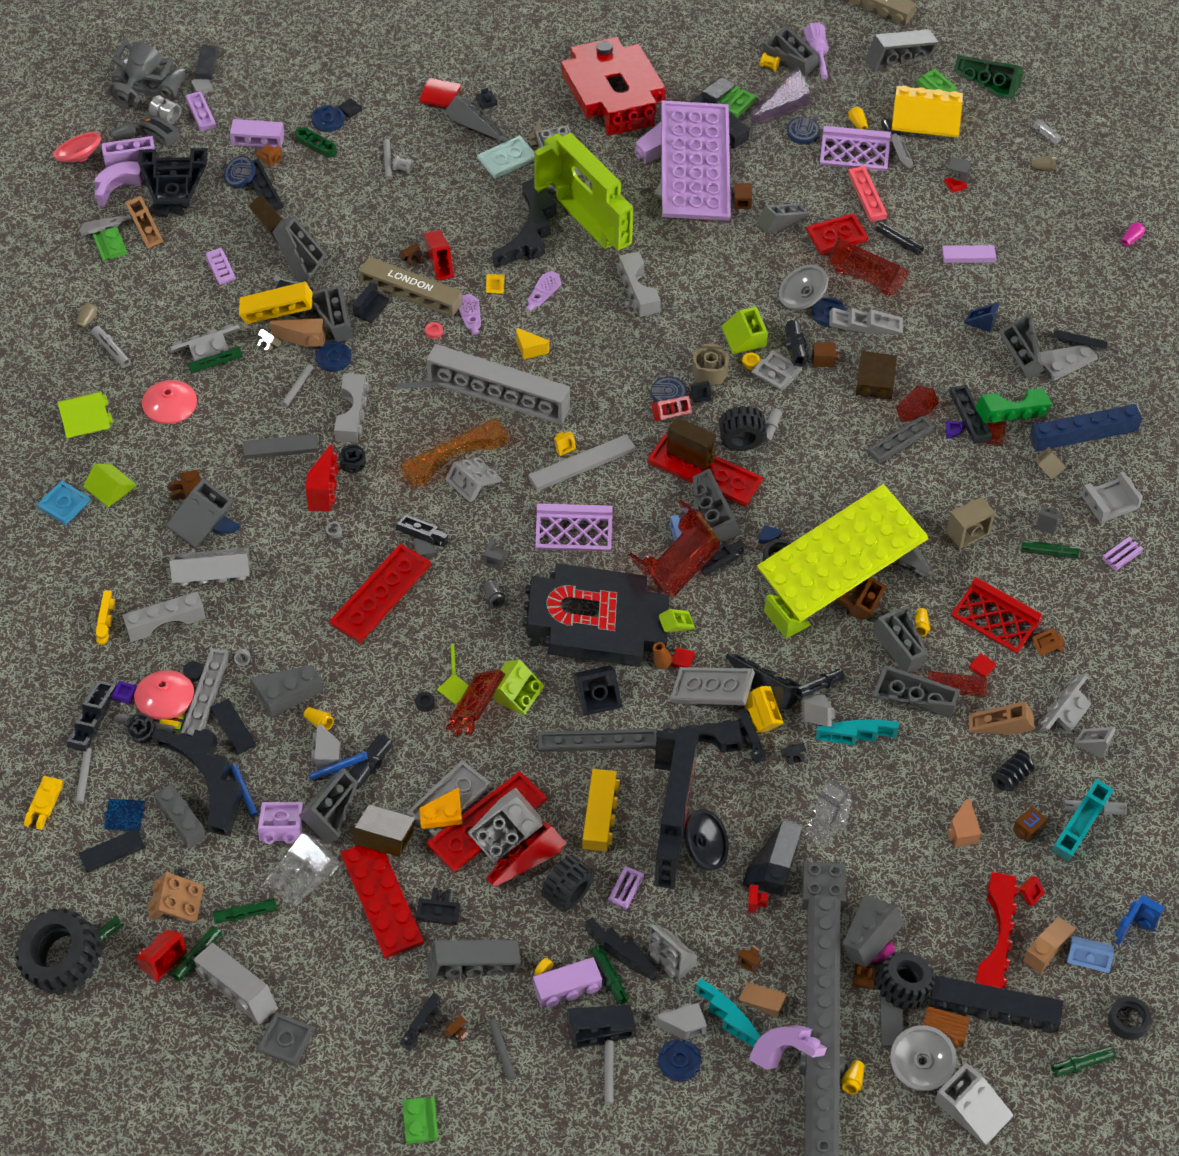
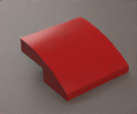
M429 78L419 102L448 108L460 92L461 84Z

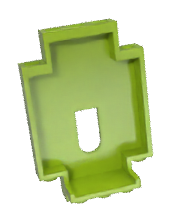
M571 132L565 136L557 133L545 139L544 147L534 151V188L540 192L553 185L556 188V200L604 249L614 246L619 251L632 244L633 206L621 195V182ZM574 167L592 182V191L579 179Z

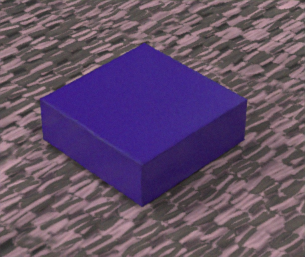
M119 681L111 695V699L130 705L137 686Z

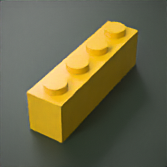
M301 282L240 297L239 315L245 324H252L312 309V291L306 282Z
M592 769L582 849L607 852L608 845H612L613 833L610 832V827L615 825V815L612 814V810L617 809L618 797H614L615 791L619 792L620 779H616L617 771Z

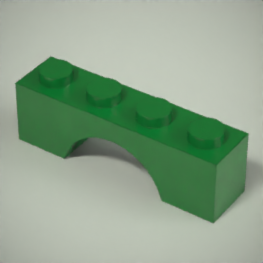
M1043 388L1028 389L1021 402L1008 401L997 393L981 395L975 408L984 423H996L1043 417L1047 415L1052 402Z

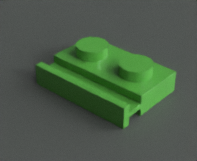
M936 69L926 73L922 78H917L916 82L921 88L929 90L939 89L952 92L957 89L955 85Z
M736 86L718 104H729V112L738 118L756 101V96Z
M117 226L102 230L98 234L93 233V238L103 261L127 255V250Z
M434 1097L402 1100L406 1145L438 1141Z

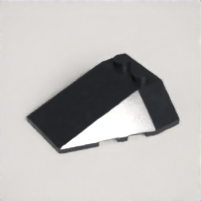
M190 148V157L158 158L156 149H139L138 164L154 204H189L208 163V148Z

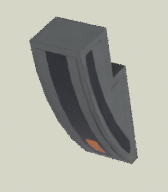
M150 115L136 123L146 134L153 136V140L157 143L160 141L166 147L180 140L179 130L160 117Z

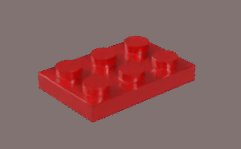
M854 213L810 225L806 228L807 234L820 255L868 242V236Z

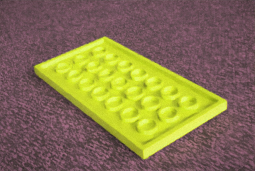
M882 484L758 564L757 568L799 622H802L928 540V535L888 488Z

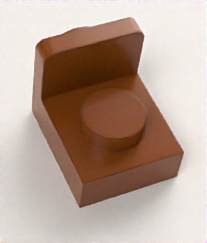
M267 144L256 152V157L271 167L283 158L282 149L279 145L273 148Z
M1054 628L1032 637L1040 656L1059 649L1060 652L1064 651L1062 646L1065 644L1061 633L1057 634Z

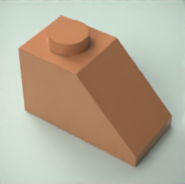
M970 799L965 800L952 819L950 828L947 830L948 838L950 841H953L954 847L979 843L981 832Z

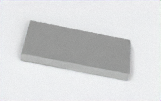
M680 667L670 700L672 703L746 705L755 672L749 668Z
M461 760L406 814L415 817V823L421 827L420 807L456 788L460 790L461 813L463 814L492 786V783ZM447 826L424 830L434 837Z

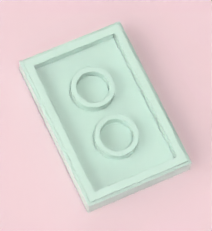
M518 136L478 154L477 158L496 179L533 162L534 151L521 136Z

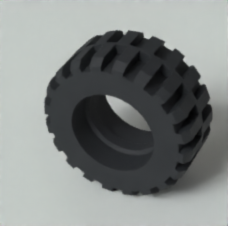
M53 908L47 910L46 914L41 912L36 915L37 918L35 920L31 919L27 923L28 927L20 933L22 936L17 940L16 947L18 950L15 951V959L18 960L16 966L26 980L46 993L61 995L65 991L68 993L76 990L75 987H82L86 984L85 980L87 978L91 979L94 975L93 970L99 966L98 957L102 956V949L99 948L102 946L99 932L89 921L73 910L66 908L56 910ZM71 936L72 943L68 955L57 965L47 967L46 956L52 944L62 937Z

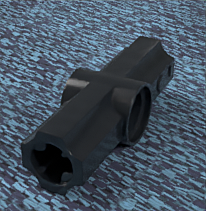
M790 320L785 326L787 337L785 344L790 353L792 364L802 367L808 360L805 349L808 347L807 342L802 334L799 321Z
M378 734L367 750L363 749L360 752H366L368 759L356 763L349 771V774L358 782L357 790L361 788L371 774L374 775L377 772L375 770L380 768L382 759L392 748L393 742L386 735Z

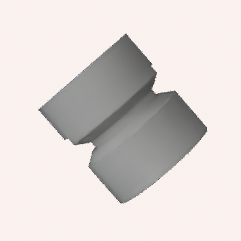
M158 95L150 103L149 114L173 124L181 114V107Z

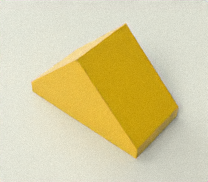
M520 328L516 329V342L523 360L549 353V340Z

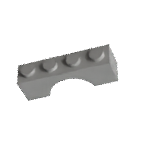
M640 252L620 255L617 270L619 274L622 273V281L624 286H627L629 298L633 299L634 310L638 311L640 317L659 313L661 300L656 289L646 287L638 282V279L644 276V261Z
M343 373L342 398L348 400L352 407L348 412L336 416L334 428L335 441L357 442L358 436H362V425H360V422H364L365 412L362 409L367 405L365 393L369 392V382H366L365 375Z
M198 591L122 615L130 642L149 637L155 628L166 622L181 621L187 625L206 619Z

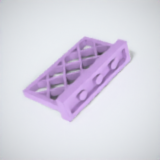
M824 126L820 165L848 168L865 166L869 170L887 171L891 132ZM833 141L836 145L829 148L825 142ZM850 143L852 147L846 150L842 144ZM865 144L869 148L862 151L858 146ZM886 146V149L880 153L876 147ZM838 147L843 151L839 156L833 152ZM854 149L860 153L855 158L850 154ZM873 151L877 156L871 159L867 153ZM830 154L834 159L828 161L824 160V157ZM847 155L851 160L843 162L841 158ZM864 157L868 162L860 164L857 160ZM880 158L884 162V166L877 165L875 161Z
M537 504L535 549L611 551L613 506ZM548 519L552 524L545 529L540 524V520ZM562 520H568L571 523L565 530L558 524ZM581 520L587 521L590 524L584 530L577 525ZM600 521H608V527L603 531L596 525ZM556 526L561 533L554 538L549 531ZM573 527L580 532L575 538L567 533ZM591 528L599 532L593 539L587 534ZM545 534L552 540L548 544H539L540 538ZM564 535L570 540L567 545H561L558 542ZM584 536L590 542L586 545H580L577 540ZM603 536L608 541V546H599L596 541Z

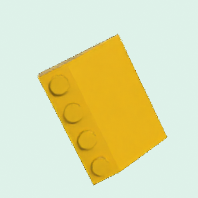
M897 86L892 130L959 138L963 93Z

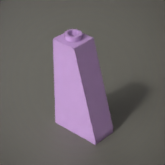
M661 122L636 142L635 155L644 164L661 157Z

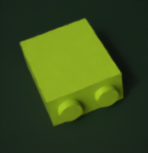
M101 391L57 401L67 438L111 428L110 424L113 423L111 412L107 413L105 407L109 405L106 394L102 395Z

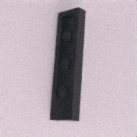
M259 158L252 160L256 171L251 184L258 197L262 195L275 211L283 209V203Z
M968 385L950 387L949 393L973 444L991 441L992 435L975 408L976 402Z

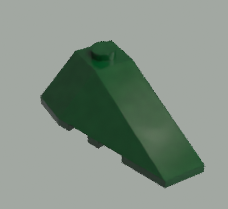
M957 55L954 72L970 81H975L982 88H987L995 96L1012 99L1021 85L1025 68L1013 64Z

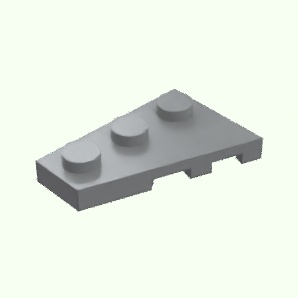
M1086 344L1040 352L1043 370L1053 381L1096 361L1098 357Z

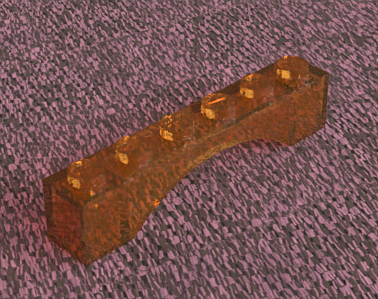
M497 417L488 420L484 424L471 428L469 431L457 435L445 443H440L412 459H407L401 463L402 475L410 486L415 489L429 482L436 469L454 455L471 450H494L509 443L508 431Z

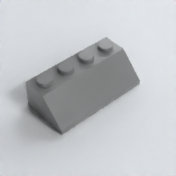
M249 547L172 554L170 558L172 583L183 586L188 585V582L196 581V584L208 583V580L213 579L216 582L227 581V578L244 580L246 576H250Z

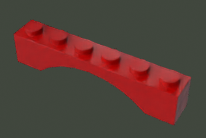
M991 872L986 899L990 903L997 919L998 941L994 950L978 966L975 983L1006 989L1007 978L1004 977V971H1008L1010 959L1006 958L1007 952L1010 953L1012 940L1008 939L1009 934H1012L1014 929V921H1011V916H1015L1017 903H1013L1014 897L1018 896L1019 885L1016 884L1017 876Z

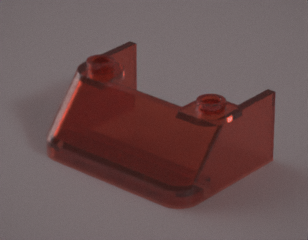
M838 237L826 262L836 267L835 271L843 275L847 272L881 288L880 292L888 296L891 293L895 295L910 273L908 269Z
M682 500L678 501V504L686 513L678 524L682 534L657 560L653 556H646L642 560L631 552L628 554L639 570L669 596L677 595L720 547L719 538L701 513Z

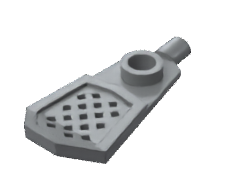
M130 215L124 217L117 216L84 222L80 228V234L84 236L105 230L106 227H116L124 221L131 220Z

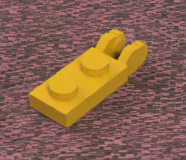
M108 590L103 592L96 627V642L101 646L106 645L109 639L108 627H111L112 624L110 611L115 609V599H112V591Z
M43 776L24 819L26 827H30L35 815H38L36 828L39 830L43 829L64 785L63 780Z

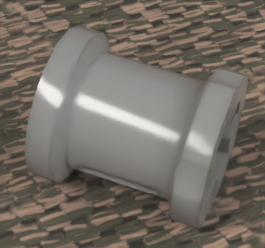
M396 155L392 169L394 171H405L406 174H410L413 169V159L406 160Z

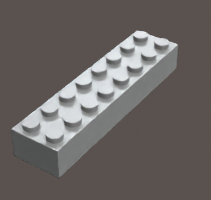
M437 344L434 345L426 359L428 381L443 380L448 382L451 380V383H437L442 387L561 425L570 410V386L563 383H557L547 378H541L531 373L522 372L512 367L503 366L496 362Z

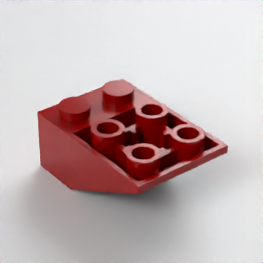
M329 445L307 474L305 490L308 511L331 512V506L335 505V494L333 493L337 489L335 475H338V464H336L337 452L333 451V445Z

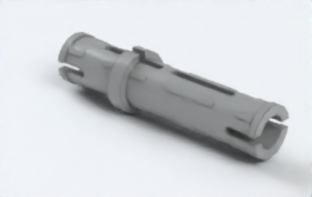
M95 326L91 333L99 341L100 346L105 348L122 368L128 366L131 360L114 343L111 335L106 334L100 326Z
M1064 799V812H1076L1082 801ZM1107 801L1099 814L1103 816H1108V814L1126 815L1127 809L1125 807H1127V803Z

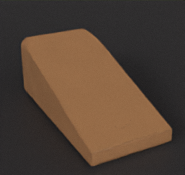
M747 982L738 1001L778 1018L787 995Z

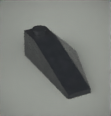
M726 654L727 660L734 668L754 670L755 674L751 684L753 690L761 686L771 687L779 711L781 709H790L799 700L794 694V689L801 686V684L788 677L784 679L774 676L776 672L773 670L758 669L759 664L738 654Z
M783 820L749 864L742 886L750 888V885H758V890L783 897L803 825Z

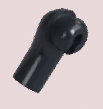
M889 117L882 118L881 126L883 130L900 136L901 131L892 130L891 119Z

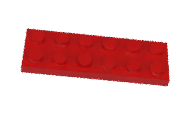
M664 434L647 459L648 464L692 484L693 476L710 469L724 498L744 507H747L763 482L762 476L717 456L712 465L709 464L707 469L704 470L666 452L667 434Z
M399 544L329 620L330 626L361 644L430 568L431 561Z
M519 771L462 815L461 825L447 826L427 842V847L455 873L483 851L468 832L502 797L516 787L535 810L547 801V797Z
M359 845L341 851L342 860L384 959L424 944V940L386 853Z

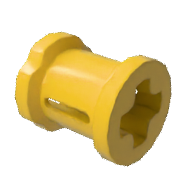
M763 53L760 67L765 66L776 71L780 63V57L775 58L767 55V53Z

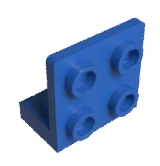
M1143 894L1138 901L1134 899L1129 907V912L1127 915H1124L1115 934L1118 937L1115 944L1120 945L1134 921L1141 928L1154 931L1165 907Z

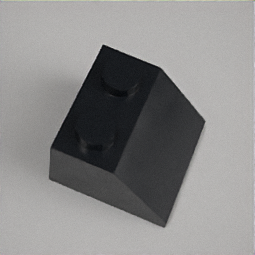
M611 665L573 673L576 693L584 716L622 708L616 670Z

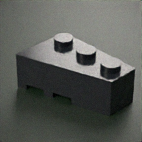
M630 1005L567 1008V1029L572 1050L602 1044L607 1040L617 1041L636 1037V1026Z

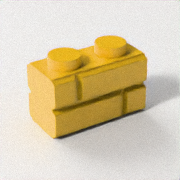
M761 686L749 692L746 705L744 706L750 713L751 722L756 733H765L783 724L771 687Z

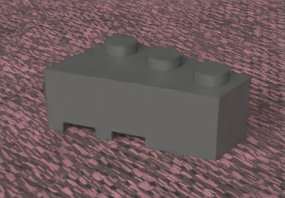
M294 216L281 220L273 230V234L296 281L299 282L311 278L327 256L325 251Z
M1030 313L998 331L1028 380L1044 371L1035 323Z
M909 605L878 617L872 631L899 667L908 673L921 668L927 655L921 636L915 628V620H912Z
M867 894L864 895L843 942L850 961L867 967L904 925L897 906Z

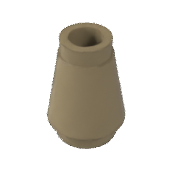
M1049 155L1032 158L1031 168L1048 172L1056 170V157Z
M90 303L82 305L75 326L85 330L97 316L98 309Z

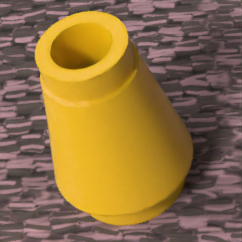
M860 107L850 109L848 112L849 120L857 129L867 130L868 125L863 109H860Z
M919 608L914 616L915 628L917 633L924 637L930 631L928 612L924 608Z
M308 707L304 712V717L316 728L317 725H322L325 729L329 730L334 723V718L328 712Z
M852 1061V1064L841 1080V1087L846 1093L857 1094L862 1089L865 1065L861 1061Z

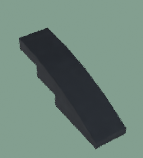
M99 680L96 682L82 704V712L74 722L75 729L67 740L68 748L87 751L112 700L111 695L116 684Z
M593 917L586 921L585 930L599 945H602L603 949L631 970L653 981L657 979V969L632 939L624 943L613 928L605 932Z

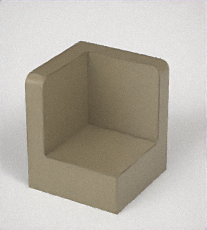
M1050 447L1035 458L1037 464L1051 479L1066 469L1064 463Z

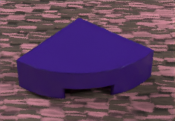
M946 421V439L958 436L963 430L964 423Z

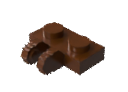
M198 469L179 473L181 481L176 480L168 483L167 488L169 491H172L169 495L172 500L188 497L201 481Z

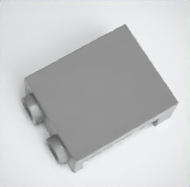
M1120 472L1117 479L1097 487H1093L1091 483L1084 485L1081 495L1100 523L1139 509L1142 501L1140 491L1136 490L1131 479L1124 472Z

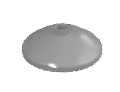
M804 265L793 270L786 276L779 288V299L782 304L791 310H801L817 303L828 287L826 272L817 265Z
M925 1025L910 1027L903 1031L892 1045L890 1061L893 1072L904 1085L917 1091L938 1089L945 1085L952 1077L956 1067L957 1058L954 1045L947 1035L934 1027ZM923 1058L926 1060V1064L921 1065L918 1060Z

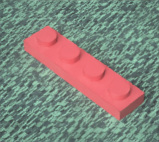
M866 167L849 169V177L869 221L887 219L885 208Z

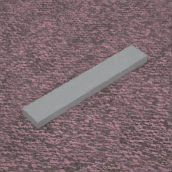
M626 434L529 474V480L536 491H540L634 452L635 446Z
M211 648L181 733H186L193 737L195 730L202 731V729H205L211 712L210 707L213 706L231 655L230 651Z

